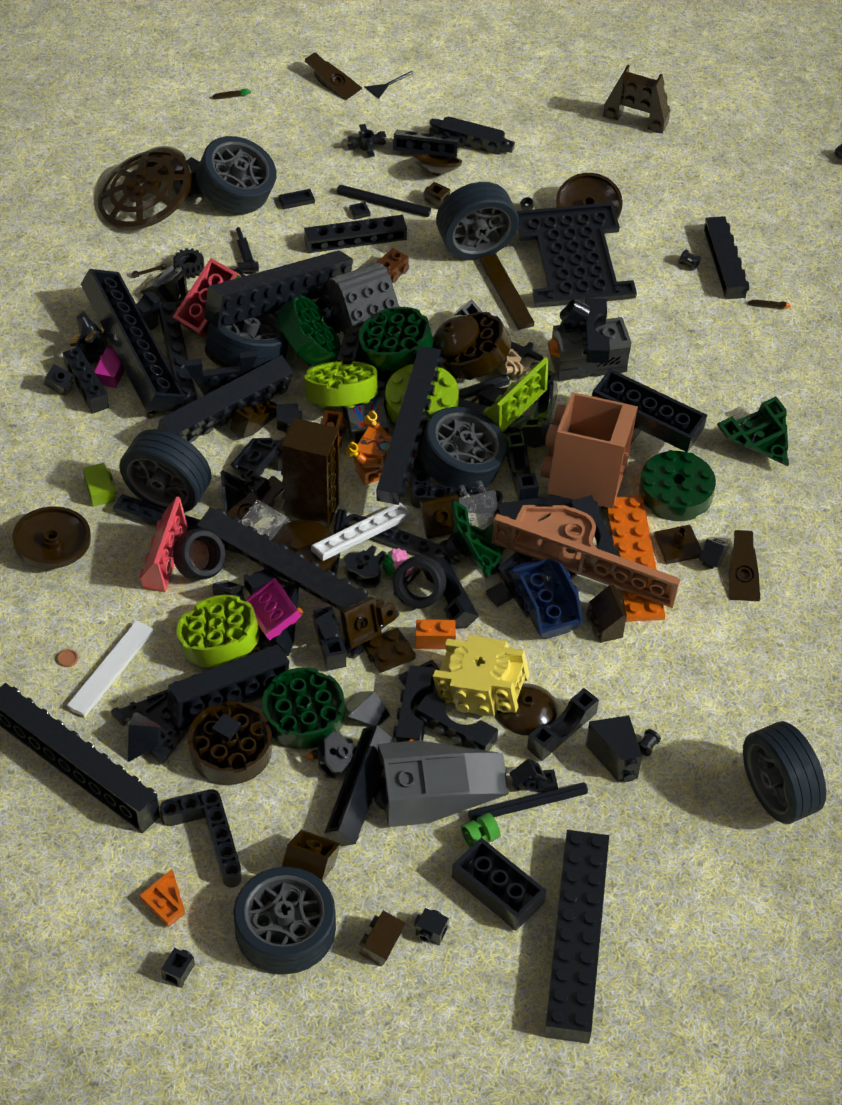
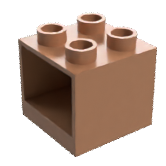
M575 392L571 393L567 406L558 404L553 424H550L547 432L545 446L549 447V452L544 457L540 474L541 477L549 478L547 494L573 500L592 495L598 505L613 508L627 467L638 406Z

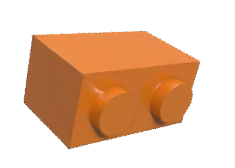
M416 620L415 649H446L445 643L447 639L456 640L455 620Z

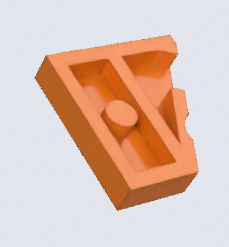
M172 869L139 895L140 900L168 927L185 914Z

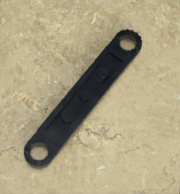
M350 514L346 517L345 528L352 526L349 524L352 520L360 522L367 518L358 514ZM394 527L369 538L395 549L406 550L407 553L414 556L430 557L432 554L436 555L438 552H441V546L438 543Z

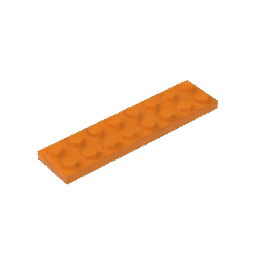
M617 497L613 508L606 507L610 533L613 537V545L616 551H619L622 558L656 569L643 497ZM621 590L623 607L627 614L626 622L665 620V611L662 604Z

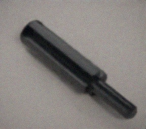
M237 227L236 232L239 238L237 243L243 262H253L254 259L247 238L243 237L241 228Z

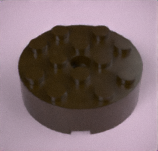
M490 312L469 314L468 316L473 317L479 325L477 339L464 352L451 357H443V364L446 369L459 379L472 380L483 375H489L509 354L511 348L510 335L498 316L491 315Z
M227 701L226 704L215 707L211 705L196 716L189 728L188 744L192 764L203 777L212 782L226 785L247 782L258 776L271 759L272 734L268 720L262 712L249 704ZM223 714L241 723V728L230 741L212 732V727Z

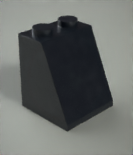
M630 716L589 721L586 747L617 781L630 782L637 779L642 754Z

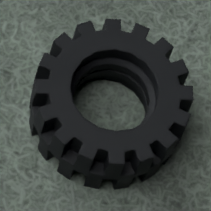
M185 248L184 251L181 249L180 253H175L176 255L173 257L174 270L180 265L182 269L186 270L187 279L200 275L204 269V257L201 252L199 253V250L196 249L194 251L193 248L190 250Z

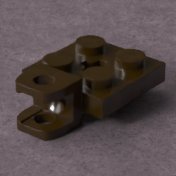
M370 596L341 610L340 615L346 647L352 649L382 634L380 625L385 626L397 618L395 604H385L384 600H376V598ZM388 610H391V614L387 616ZM363 619V622H361V626H359V621Z

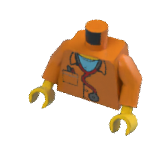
M370 411L364 417V422L368 425L371 424L372 427L367 428L358 445L354 442L349 443L345 454L348 457L354 456V463L360 464L364 468L382 469L392 437L379 422L375 421L377 414L374 411Z

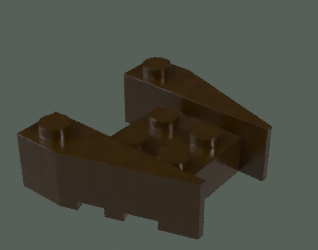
M627 65L604 104L603 117L618 121L624 106L650 113L648 130L663 134L670 117V106L667 104L668 97L664 90L663 74H660L658 79L655 80L630 73V65Z

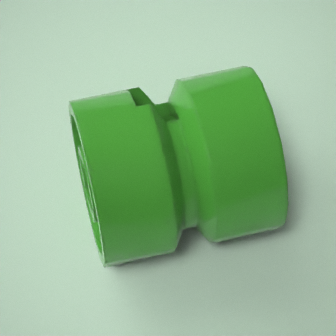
M490 813L478 817L477 821L471 820L461 826L462 835L470 848L481 837L490 843L501 836L499 826Z

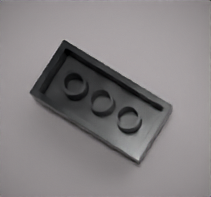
M482 837L452 865L451 878L515 931L545 903L547 890Z

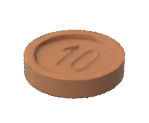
M72 649L63 650L58 655V662L63 667L74 666L78 661V654Z

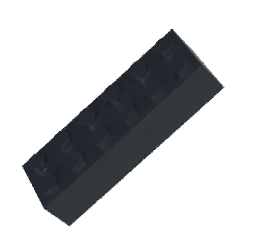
M612 369L607 371L592 392L593 397L638 406L634 424L635 428L687 453L705 427L707 414Z
M277 644L221 666L213 667L205 672L194 674L186 679L175 681L168 685L167 712L179 729L192 724L196 716L211 705L215 707L226 704L227 701L247 703L263 697L264 691L272 683V679L282 672L289 670V659Z

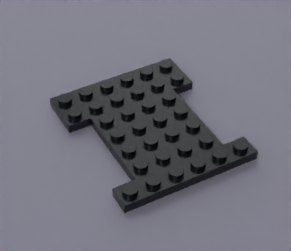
M613 203L517 211L520 241L537 240L548 288L533 289L532 295L535 307L568 304L571 299L585 303V298L607 300L636 298L637 291L634 280L617 282L605 238L606 233H617L620 229Z

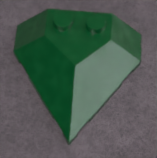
M776 396L762 402L757 412L736 421L732 416L717 423V426L727 439L789 466L787 455V410Z
M452 501V533L469 559L483 576L487 578L506 548L491 543L494 523L483 530L469 523L467 507Z

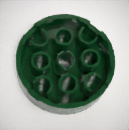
M300 295L294 297L278 310L279 330L293 347L295 355L297 357L301 356L309 366L327 363L339 354L341 345L334 327H329L325 321L326 317L323 311L310 299Z
M392 307L379 311L380 314L374 318L369 317L359 331V341L366 362L381 371H397L409 364H414L419 346L430 348L433 346V337L428 318L422 315L419 310L411 307Z
M673 450L662 452L651 457L643 466L639 484V496L643 497L644 505L660 518L670 521L693 520L696 516L705 513L711 506L716 486L715 474L707 462L693 453Z
M301 667L284 671L272 679V683L264 691L262 699L263 714L268 720L272 737L287 747L296 749L318 747L325 737H328L331 732H339L343 725L345 703L342 688L332 676L320 673L318 669Z

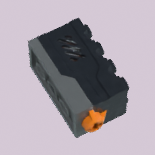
M622 317L606 319L605 325L596 328L598 333L609 337L610 353L608 363H586V355H583V344L585 342H582V332L585 329H581V323L572 332H563L560 329V325L553 326L552 339L548 342V350L558 381L570 380L573 376L585 378L593 373L598 376L605 375L609 369L618 373L627 372L632 342Z

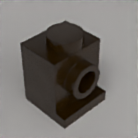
M433 182L425 188L424 200L437 206L439 209L444 199L450 195V189Z

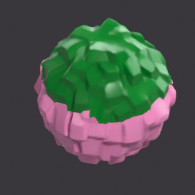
M400 548L392 549L385 555L382 565L388 576L393 577L398 566L408 559L406 550H401ZM411 568L407 570L405 577L412 571Z

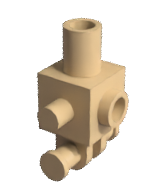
M510 349L508 356L497 369L504 375H521L523 372H527L530 367L529 365L522 366V358L513 349Z

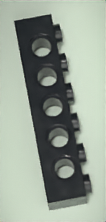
M403 214L304 228V241L308 253L407 240V226Z

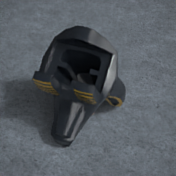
M80 311L76 317L79 334L73 336L69 344L75 348L80 347L89 363L96 362L100 355H103L107 347L108 336L103 327H100L84 311Z

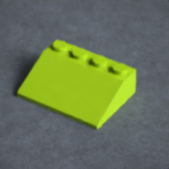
M545 357L527 372H523L516 383H512L503 395H499L496 398L495 403L491 407H487L483 411V415L491 419L500 428L502 433L547 390L548 358Z

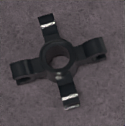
M360 124V137H347L349 142L347 144L348 149L353 150L360 146V149L367 151L368 157H374V144H386V140L383 138L386 137L385 131H380L374 134L373 131L367 129L366 124Z

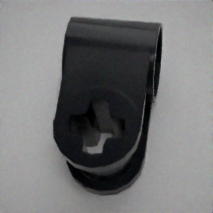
M571 299L560 312V319L562 320L560 329L563 332L574 331L587 318L590 306L576 299Z

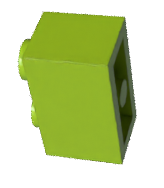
M105 463L84 467V480L93 507L115 502L114 494H117L116 485L111 483V480H113L110 469H106Z

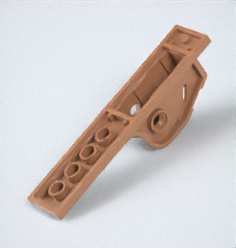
M523 505L516 520L500 514L496 515L491 543L540 561L552 558L561 562L565 570L567 569L607 585H614L615 588L673 608L681 579L596 548L593 543L596 524L587 513L565 505H553L552 507ZM549 515V517H547L546 519L538 521L541 518ZM569 548L575 550L576 552L568 553L566 549Z

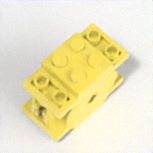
M471 635L468 636L467 641L447 639L445 643L447 652L440 670H435L433 674L438 697L445 700L446 703H454L455 709L463 713L469 712L482 716H495L497 710L516 713L518 709L517 699L524 681H528L529 678L525 651L509 648L508 642L505 640Z

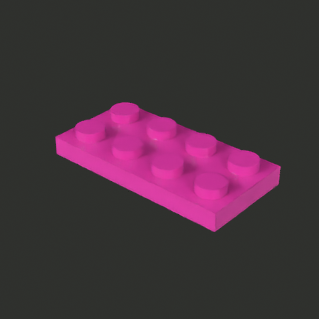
M275 578L244 600L252 605L258 625L269 640L280 635L285 628L294 624L301 617V614Z

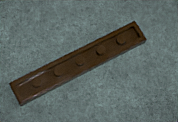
M497 254L480 257V263L516 328L521 330L533 327L534 320Z

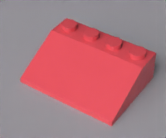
M176 497L163 513L161 520L157 522V532L151 539L150 553L146 554L145 567L141 569L139 575L143 588L166 592L175 566L172 554L174 544L179 536L185 533L188 528L180 497Z

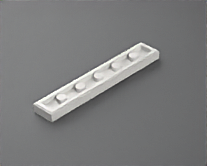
M402 503L391 506L311 545V551L324 561L412 518V512Z
M136 621L68 703V710L85 718L154 633L153 628Z

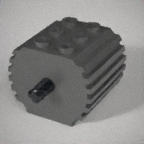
M379 262L327 280L326 293L332 305L331 309H328V307L324 308L323 313L326 318L331 317V313L334 316L336 315L339 328L344 335H359L361 326L369 317H376L380 314L379 311L399 307L391 277L387 268Z

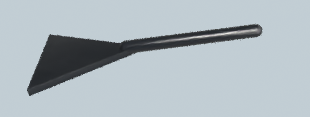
M413 71L386 84L364 87L379 99L389 85L413 74Z

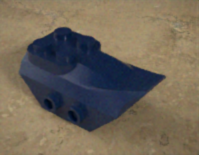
M549 558L539 562H527L514 566V569L509 570L516 584L517 593L522 596L525 609L529 611L530 619L541 637L548 639L569 633L583 622L578 588L576 585H573L569 571L565 570L561 562Z

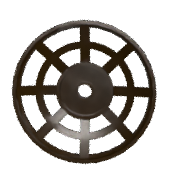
M164 149L145 151L126 159L113 169L101 186L98 195L100 213L110 225L124 230L143 229L161 222L175 212L187 197L192 183L190 167L178 153ZM152 155H169V157H167V158H165V159L157 158V157H148V156H152ZM179 159L183 165L184 174H174V170L169 162ZM147 161L159 162L153 167H146ZM139 164L138 169L132 172L127 171L129 168ZM166 166L169 174L159 175L157 171ZM121 175L126 177L121 185L115 186ZM114 178L110 189L105 191L110 181ZM174 180H184L176 198L173 201L169 199L166 195L171 190ZM161 181H168L164 190L160 192ZM122 190L124 195L117 202L114 193ZM107 196L110 197L112 204L115 206L110 215L106 213L102 205V200ZM152 196H156L155 199L151 200L146 204H143V201L151 198ZM127 200L136 202L134 207L124 206ZM160 201L167 205L166 208L157 214L145 219L143 218V210L153 207ZM120 210L136 212L137 221H121L115 219Z

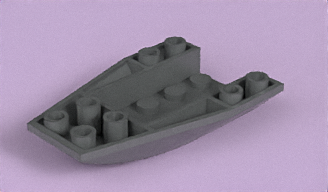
M420 740L378 744L380 765H383L388 801L385 806L388 827L431 823L509 794L503 753Z

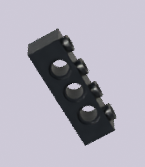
M396 129L393 138V150L457 158L460 137Z
M77 347L63 352L65 368L73 374L72 380L91 413L109 408L107 392L81 348Z

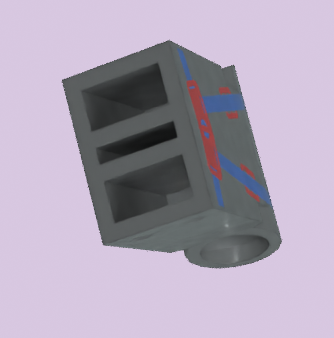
M385 396L374 397L366 404H355L353 408L341 406L343 415L348 422L351 442L358 445L367 428L372 427L371 424L368 425L364 422V417L370 411H374L377 414L375 421L379 422L388 433Z

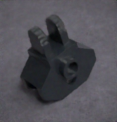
M371 545L366 551L348 553L344 558L346 564L344 570L347 578L363 588L377 587L381 578L379 565L384 560L386 552L381 551L377 556H374L377 547Z
M331 732L317 747L318 768L326 778H335L344 769L349 767L356 746L348 743L340 732Z

